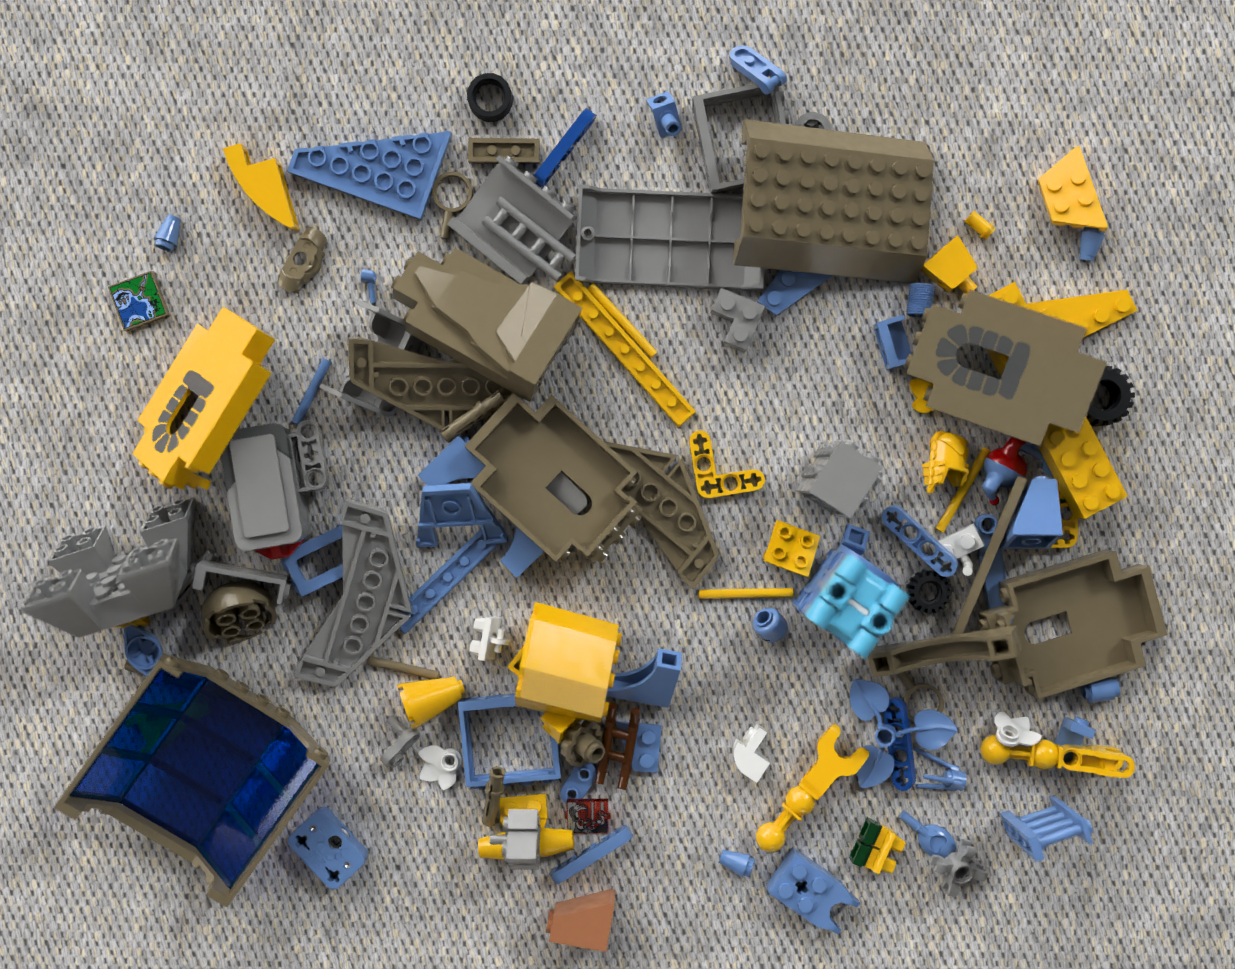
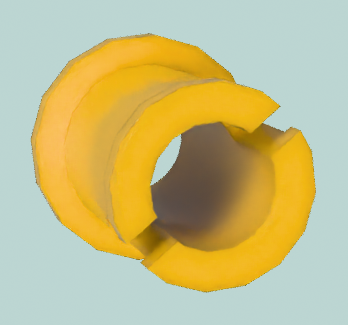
M975 210L964 221L965 224H968L980 234L979 238L987 239L996 229L992 226L994 223L990 224Z

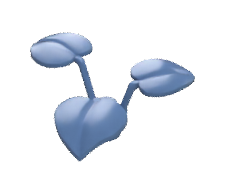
M853 680L850 689V702L853 712L863 721H870L876 715L877 726L879 727L875 733V740L879 744L880 749L878 750L873 745L864 746L870 753L865 763L857 772L860 787H873L890 777L895 766L894 758L883 751L884 747L890 746L897 737L917 731L915 737L918 744L925 749L935 750L943 747L957 733L956 725L945 714L936 710L926 709L915 715L914 723L916 727L896 731L891 725H883L880 715L889 706L890 697L887 690L881 684L873 681Z

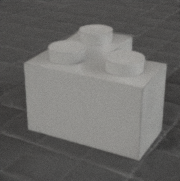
M721 288L710 313L732 322L723 344L745 353L765 306Z

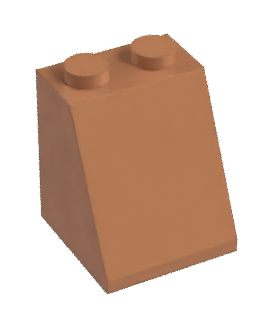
M608 889L557 902L555 910L549 911L546 932L550 933L549 942L606 952L615 905V890Z

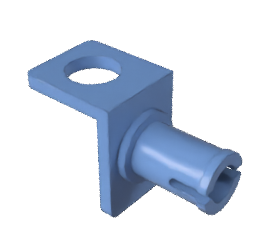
M665 92L648 98L647 103L653 111L659 136L662 138L668 135L676 136L679 134L682 127L676 103L670 93ZM666 99L664 102L655 103L658 100Z

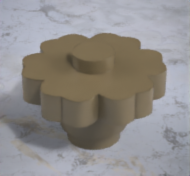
M584 720L581 724L575 723L567 731V738L561 743V754L565 757L566 762L572 766L581 767L584 762L597 763L603 758L605 754V748L602 744L604 732L600 730V725L594 721Z

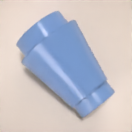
M169 214L166 216V219L153 238L155 240L154 246L164 251L173 252L174 247L176 248L178 244L180 218Z
M1084 227V230L1081 231L1079 259L1094 262L1105 237L1102 231H1098L1099 228Z
M723 849L718 863L743 878V875L750 876L755 859L751 858L750 854Z

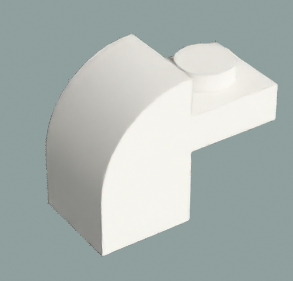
M759 724L747 730L744 735L745 743L736 738L733 744V757L738 769L756 783L770 764L768 758L756 751L767 734L765 728Z

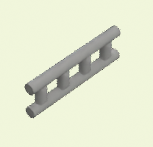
M501 196L496 202V205L501 208L494 220L486 216L482 224L557 282L562 276L557 268L564 259L572 262L576 254ZM508 215L520 223L512 235L501 227ZM527 229L539 237L531 249L519 241ZM546 244L557 252L550 263H547L538 256Z

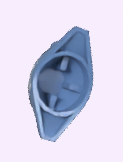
M130 625L124 628L125 656L135 669L147 676L163 654L162 645L155 635L145 630L142 626ZM162 668L152 681L156 682L162 679Z

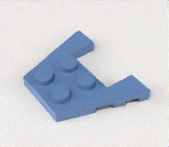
M471 483L423 487L416 547L437 546L439 542L435 529L437 527L472 525L481 526L485 544L506 543L507 533Z

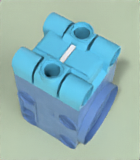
M841 544L837 551L831 549L827 553L828 557L826 560L821 561L819 568L806 586L799 592L801 595L798 599H794L792 605L811 621L834 634L836 638L866 659L879 640L877 638H881L884 633L891 629L892 622L895 619L894 615H898L910 596L898 588L899 584L890 576Z

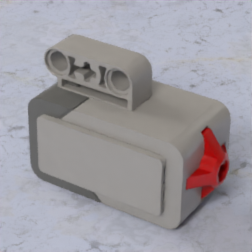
M310 420L299 423L296 433L278 423L237 429L221 455L236 546L241 550L255 551L271 560L290 557L302 543L310 539L312 533L305 493L323 490L329 484L322 431L316 423ZM308 426H313L315 429V433L311 438H305L303 434L304 429ZM305 443L312 444L313 451L318 453V456L314 457V461L308 458V455L312 452L311 447L305 445ZM315 473H320L323 477L322 482L314 486L311 482V477Z

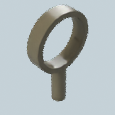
M458 172L443 173L435 180L432 188V196L435 203L444 211L440 238L448 240L451 227L447 225L454 213L463 211L473 197V189L469 180ZM449 177H458L463 180L469 191L466 201L456 208L445 207L437 197L439 184Z
M906 671L896 674L907 689L903 697L907 709L910 695L917 689L928 688L933 690L938 697L939 706L937 711L943 712L944 699L938 689L926 683L914 684ZM908 710V717L914 721V717Z

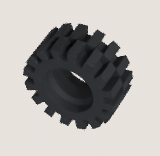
M922 570V572L915 573V576L909 579L910 583L906 586L908 588L906 593L910 596L908 601L915 609L927 614L938 613L940 609L944 610L946 608V603L951 601L949 599V596H952V591H950V588H952L951 584L947 582L948 579L939 575L935 571ZM925 583H933L937 588V595L933 600L925 601L920 595V589Z

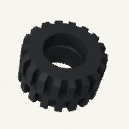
M1106 365L1099 383L1108 389L1110 399L1108 405L1103 410L1097 409L1091 402L1086 417L1092 427L1118 423L1122 420L1121 417H1125L1130 413L1127 408L1133 407L1134 403L1130 402V400L1135 398V392L1131 393L1130 388L1134 386L1132 382L1128 383L1126 381L1129 378L1126 374L1120 375L1122 370L1118 368L1112 369V366Z

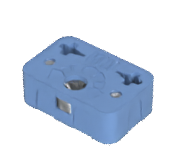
M325 806L318 808L288 838L289 846L330 889L339 888L362 867L369 855L367 848ZM305 835L308 839L302 841L300 838ZM340 837L341 840L336 843L333 839ZM338 870L340 874H337L336 876L333 875L332 872Z

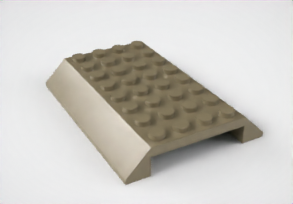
M748 119L743 120L741 145L747 146L740 238L734 242L733 265L899 283H916L923 267L922 265H924L927 258L934 159L926 142Z

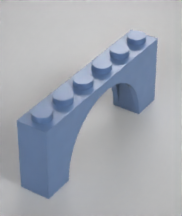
M458 435L418 476L427 486L445 485L460 479L475 478L484 469L485 465L465 448V445L471 439L467 436L463 439L462 436ZM516 527L512 545L501 562L517 578L544 551Z
M658 648L655 656L644 666L628 672L615 673L613 688H607L606 696L669 708L681 672L682 653Z

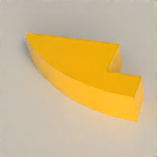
M241 143L222 148L236 180L255 204L287 228L295 232L300 231L281 163L277 159L272 158L251 164L248 150Z

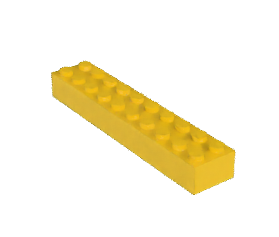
M1015 282L988 295L1029 309ZM986 349L999 375L1002 376L1009 356ZM1085 417L1079 433L1049 423L1041 446L1037 445L1054 479H1057V485L1075 518L1086 519L1128 497L1087 417Z

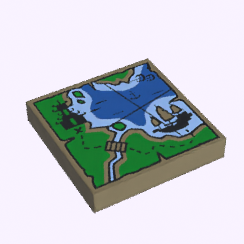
M152 270L108 286L121 325L126 332L170 316L157 277Z

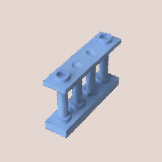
M1054 795L1049 796L1052 804L1051 807L1021 817L1015 816L1009 810L1000 813L1007 835L1035 862L1045 859L1043 850L1046 849L1045 846L1075 836H1079L1087 844L1093 843L1091 837L1093 828L1090 821L1083 818L1067 806L1063 800H1059Z

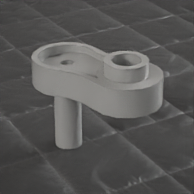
M392 715L386 722L400 737L380 758V761L387 768L398 766L404 759L403 754L420 737L417 729L412 730L411 727L406 729Z

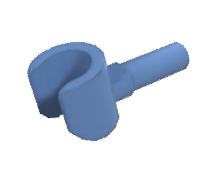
M363 269L361 271V282L368 283L370 303H376L374 290L376 273L372 270Z

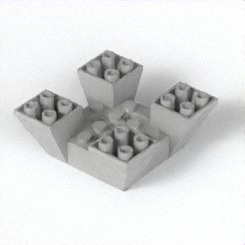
M182 498L173 502L172 505L166 507L160 505L151 509L140 531L147 547H138L127 556L126 554H121L115 557L106 526L98 529L91 527L82 534L76 536L70 534L63 537L48 561L60 574L51 579L42 578L36 581L29 594L26 595L20 610L22 613L80 638L174 608L191 564L195 498L188 500Z

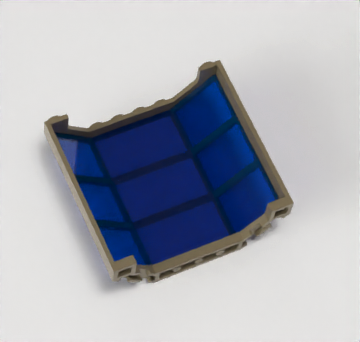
M162 654L61 795L54 809L75 821L82 811L89 812L91 808L99 809L101 814L110 815L188 860L196 869L201 867L207 874L204 879L209 884L206 896L228 907L326 771L330 763V756L290 716V712L281 706L277 708L270 703L266 696L262 694L257 695L250 691L249 686L245 683L232 680L226 671L220 668L216 670L211 666Z

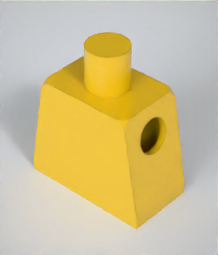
M958 235L922 265L921 272L947 293L958 286L964 294L968 295L969 290L974 291L978 287L969 277L977 269V265Z

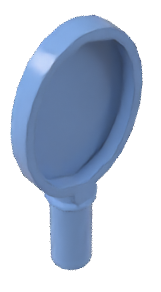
M904 810L899 814L898 818L911 827L914 832L918 833L920 846L931 857L935 854L946 858L950 853L956 851L955 840L944 828L934 824L923 826L921 822H918Z

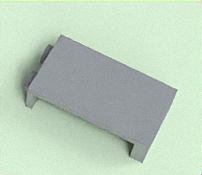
M201 560L196 566L192 589L203 590L208 583L209 573L213 572L280 584L277 604H282L284 598L288 599L292 582L287 581L288 575Z

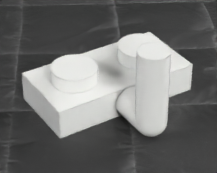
M974 523L938 540L956 559H960L964 566L963 574L966 576L972 574L974 567L968 554L985 546ZM930 544L933 553H935V546ZM939 552V554L936 557L937 560L939 559L941 562H943V566L951 562L949 560L947 562H944L942 559H940L941 555H943V553Z

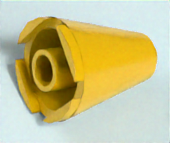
M455 676L406 682L397 685L399 691L404 690L399 693L409 722L413 720L415 722L410 724L412 730L420 727L462 700V694L466 693L462 680L457 681Z

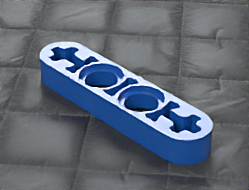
M588 108L582 111L534 174V177L538 179L535 183L541 188L548 183L560 167L558 164L561 160L564 161L574 149V143L576 141L579 142L594 123L597 115Z
M899 697L891 698L888 708L883 712L885 724L893 727L899 726L902 730L910 728L905 701ZM894 703L895 707L900 708V711H898L896 714L895 710L890 709V707L894 705ZM911 733L904 734L903 738H896L888 746V754L892 755L895 763L891 774L892 782L901 791L909 790L916 782ZM900 749L906 753V761L902 762L896 758V750ZM903 773L904 777L909 779V781L905 784L904 780L899 779V777L903 775Z

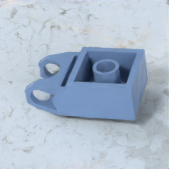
M794 847L791 848L766 884L770 895L818 928L831 930L836 934H839L841 929L830 916L831 908L838 903H845L858 907L860 904L859 900L848 892L841 880ZM804 880V884L802 886L796 885L798 881L802 883V881Z

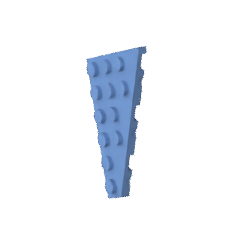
M445 130V132L420 133L414 136H395L382 140L371 139L366 142L339 143V145L299 148L294 150L287 172L422 221L432 194L434 182L438 177L453 134L451 131Z

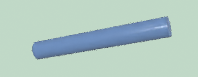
M325 358L322 359L292 419L293 422L299 424L303 421L332 363Z

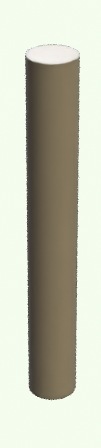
M370 656L368 665L428 679H438L439 671Z

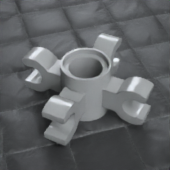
M961 839L958 847L959 851L950 853L946 858L933 854L929 863L936 865L934 868L935 872L949 873L941 886L944 889H948L947 896L956 897L959 893V885L968 883L972 878L986 881L989 873L982 870L983 864L969 863L977 850L976 847L970 846L971 840Z

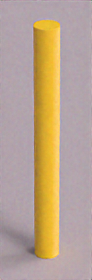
M594 283L588 287V291L650 358L658 353Z
M982 447L969 470L968 480L963 486L958 488L935 529L942 533L945 532L984 465L986 456L991 452L989 449Z
M793 588L699 590V599L793 597L794 595Z

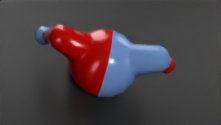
M1011 437L1003 447L994 449L986 456L984 461L986 478L982 489L989 498L991 505L996 506L999 504L1000 499L996 496L999 486L1011 488L1017 476L1025 478L1027 463L1019 455V450L1024 444L1030 445V442Z

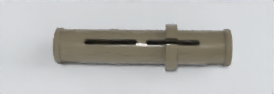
M497 390L482 402L478 401L475 407L441 429L442 436L448 443L451 442L455 437L468 430L483 418H489L492 412L506 402L505 397Z
M494 766L490 769L489 781L485 786L486 800L482 823L487 827H492L497 823L500 797L504 793L503 780L505 770L500 766Z

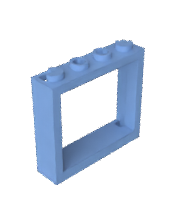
M515 693L463 698L458 701L466 787L479 788V790L485 789L490 773L475 775L469 711L515 706ZM551 737L553 767L505 772L504 787L510 786V783L519 782L520 785L526 786L533 784L534 781L543 780V783H550L560 779L562 776L560 748L555 739Z

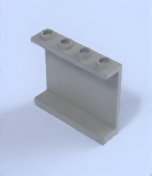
M498 155L496 159L499 163L457 218L452 217L447 225L517 282L525 285L538 267L482 224L486 216L494 220L501 210L496 205L497 200L502 196L558 241L577 217L573 214L575 209L565 201L560 204L554 199L556 194L547 186H544L543 189L535 183L538 180L527 170L525 173H522L517 169L519 164L508 155L506 158ZM508 215L501 227L512 235L520 223ZM527 229L519 241L531 249L539 237ZM546 244L538 256L545 260L553 248Z

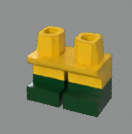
M867 817L859 833L860 839L857 838L849 858L852 864L860 867L864 866L880 874V871L892 874L896 867V861L888 857L890 849L901 853L906 842L896 835L893 829Z

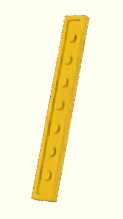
M572 271L553 286L562 297L582 307L580 318L678 428L696 413L694 408L581 282L575 281V275Z

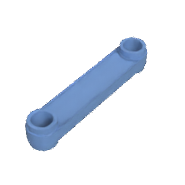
M990 514L978 515L974 521V525L985 543L984 547L977 549L980 564L998 523L996 518ZM985 518H988L991 523L987 531H984L981 526ZM1001 546L998 548L983 584L987 609L1005 604L999 596V589H1001L999 581L1006 580Z

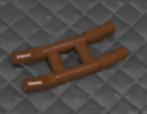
M609 703L602 742L605 754L598 762L594 783L604 784L609 760L622 763L617 788L626 790L632 769L640 723V710L638 708L631 709L628 731L614 728L617 718V704ZM613 738L626 740L624 753L611 750Z

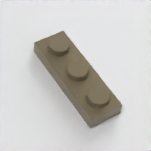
M468 138L469 164H498L499 161L496 159L498 155L504 158L508 155L518 164L540 165V139Z

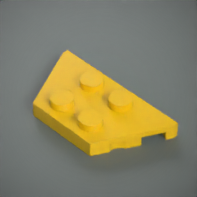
M1077 146L1038 179V185L1051 224L1058 226L1070 225L1073 228L1080 229L1092 227L1099 228L1098 231H1107L1108 225L1081 148Z

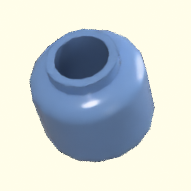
M765 608L755 615L753 629L762 640L774 643L785 636L788 624L778 610Z

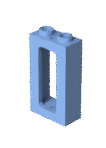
M342 525L301 544L290 557L281 560L283 568L286 572H290L293 578L292 586L297 594L300 593L301 597L343 578V564L310 580L304 578L297 564L300 558L341 539Z

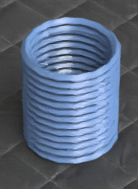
M912 283L909 285L910 290L906 314L911 317L917 316L922 318L926 307L931 309L932 304H934L935 286L926 283Z

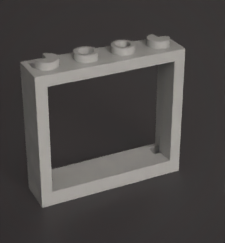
M757 84L692 97V107L710 193H722L744 188V179L720 183L705 107L766 95ZM775 86L774 90L769 93L774 121L779 124H789L787 109L783 110L782 106L784 91H782V87Z

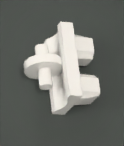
M494 616L475 619L474 631L482 632L481 641L472 640L469 652L477 655L478 660L495 659V653H501L502 645H509L510 640L503 638L505 629H500L502 618Z

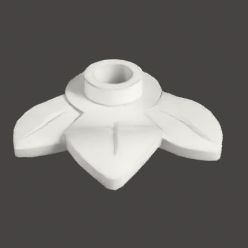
M999 712L995 716L996 738L1001 744L1009 747L1018 744L1033 746L1040 741L1042 736L1030 731L1028 717L1011 719L1004 712Z
M430 745L418 752L419 756L426 761L420 773L421 780H438L442 790L448 789L455 783L456 770L462 764V756L456 749L448 748L444 750L437 745ZM452 756L455 760L454 763H447L446 757Z

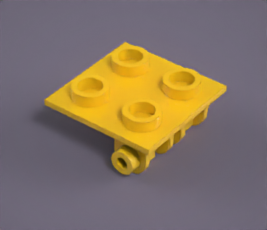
M776 520L767 550H765L762 559L766 563L808 578L820 536Z

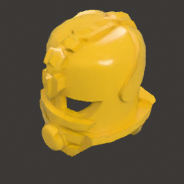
M938 431L932 436L929 443V462L922 464L924 485L928 486L927 493L932 494L936 485H942L946 475L954 487L963 486L968 480L969 464L966 463V459L969 454V448L967 447L969 444L963 436Z

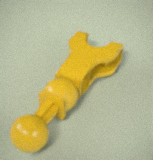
M836 723L832 724L817 742L818 759L801 779L799 786H795L788 791L786 800L782 803L785 809L774 822L764 823L758 828L755 839L761 850L774 853L783 848L786 840L785 831L795 819L801 821L802 816L811 813L815 807L816 800H819L837 777L856 774L869 757L870 751L864 747L858 748L850 756L837 754L834 744L841 730Z
M996 735L986 737L980 746V753L983 759L993 765L1003 764L1011 758L1026 760V764L1029 767L1035 766L1042 770L1052 769L1053 767L1061 769V766L1072 771L1089 772L1108 777L1128 778L1135 771L1134 760L1128 755L1123 754L1118 748L1112 746L1071 744L1060 746L1057 743L1054 744L1052 741L1044 739L1033 746L1016 745L1009 747L1001 744L997 740ZM1068 752H1073V759L1069 762H1064V755ZM1125 760L1127 762L1126 769L1118 771L1123 766Z

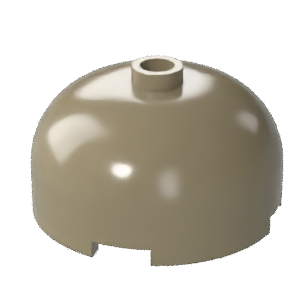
M234 581L219 586L207 596L202 605L201 619L205 635L213 641L219 638L227 639L228 643H239L262 634L263 631L260 630L253 635H241L238 617L241 616L244 619L245 629L248 631H257L266 625L275 624L277 614L271 594L261 585L250 581ZM260 603L264 604V608L267 609V617L265 623Z

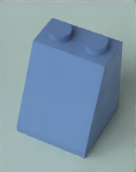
M1038 476L1029 482L1018 500L1001 541V549H1049L1063 535L1057 479Z

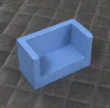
M904 315L877 322L873 325L886 370L905 365L908 355L912 354L902 321L905 320Z

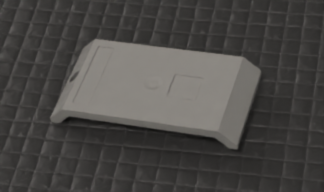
M579 184L575 281L590 284L701 289L723 288L725 290L747 291L763 289L764 268L733 265L734 242L740 238L742 194L606 189ZM586 230L591 231L589 236L585 235Z

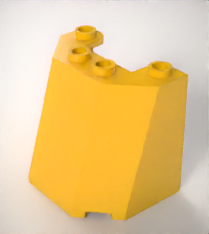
M535 602L520 663L515 693V706L601 722L602 716L607 717L609 702H605L607 688H613L615 673L610 672L612 664H617L619 650L615 649V646L620 647L622 633L618 632L619 625Z

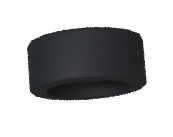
M495 73L481 74L470 82L467 89L468 104L472 113L478 119L485 122H496L503 119L510 112L513 105V95L508 82L502 76ZM486 84L498 86L504 94L502 105L494 111H485L476 102L478 90Z

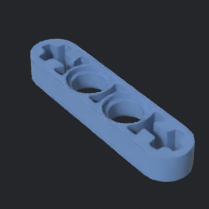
M890 505L883 511V523L939 575L950 577L956 572L959 565L956 557L898 505ZM888 511L891 513L896 511L898 513L897 519L900 522H902L904 519H906L908 522H906L899 530L897 526H899L900 523L895 519L893 521H890L888 519L890 517ZM908 526L914 527L917 530V537L913 539L908 538L905 535V528ZM923 544H933L935 546V553L933 555L925 554L922 549ZM939 552L943 553L940 559H942L944 562H947L948 560L951 561L952 564L950 567L952 570H950L949 568H947L946 570L942 569L943 562H941L939 559L936 561V563L933 561V559L937 557Z
M623 825L603 837L600 843H594L582 850V854L576 857L574 855L553 868L549 875L555 884H559L628 842L633 837V834L627 825Z

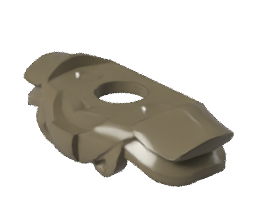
M310 226L299 237L281 269L277 282L281 288L291 292H298L305 282L309 283L311 278L318 274L322 267V259L325 256L323 249L327 243L325 235L320 230ZM298 253H305L307 257L306 262L301 266L296 265L295 256Z

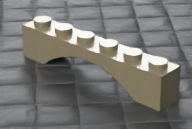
M1015 625L875 646L868 655L872 676L880 677L945 662L963 660L996 661L1017 658L1022 647Z

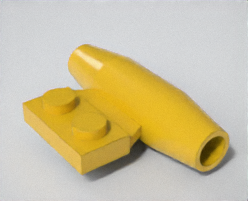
M546 793L500 798L499 809L502 825L504 817H508V809H538L541 821L540 857H548L574 850L573 830L544 828L548 819ZM501 832L494 835H505V832ZM490 836L478 839L480 858L504 860V857H502V845H491Z

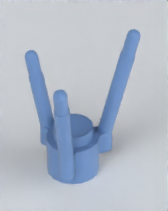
M918 747L913 748L915 752L949 769V771H944L942 777L923 775L924 779L942 782L943 784H916L917 788L963 791L967 776L965 772L959 771V766L950 764Z

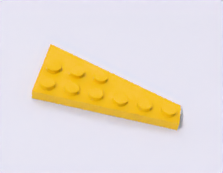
M1128 290L1027 303L1030 310L1087 328L1084 337L1138 311Z

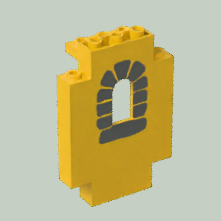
M222 307L209 330L197 324L137 420L144 426L143 430L145 431L132 453L139 459L138 464L148 469L150 475L159 479L158 482L169 489H172L174 486L183 490L188 485L194 489H197L199 486L208 490L212 481L195 473L201 470L210 474L272 372L260 364L276 339L225 307ZM190 392H194L199 396L177 432L170 434L171 423Z

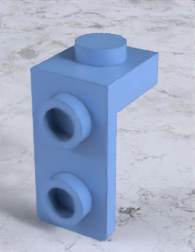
M1076 716L1074 720L1064 717L1055 743L1060 746L1064 744L1081 745L1084 736L1093 739L1096 730L1090 727V722ZM1068 752L1064 755V762H1069L1073 759V752Z

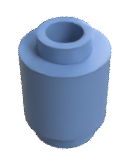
M1109 677L1081 686V693L1083 698L1087 699L1089 703L1114 700L1115 697L1120 696V685L1116 678Z

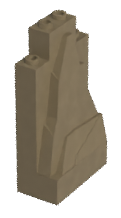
M456 247L451 254L447 253L441 264L419 251L414 258L410 257L404 266L405 271L403 274L396 276L391 285V288H393V299L410 308L404 317L405 331L531 402L562 345H566L576 329L582 307L531 282L530 285L519 284Z

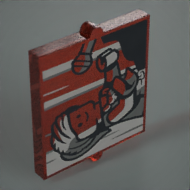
M567 799L565 819H567L568 830H573V833H609L611 814L608 813V799Z

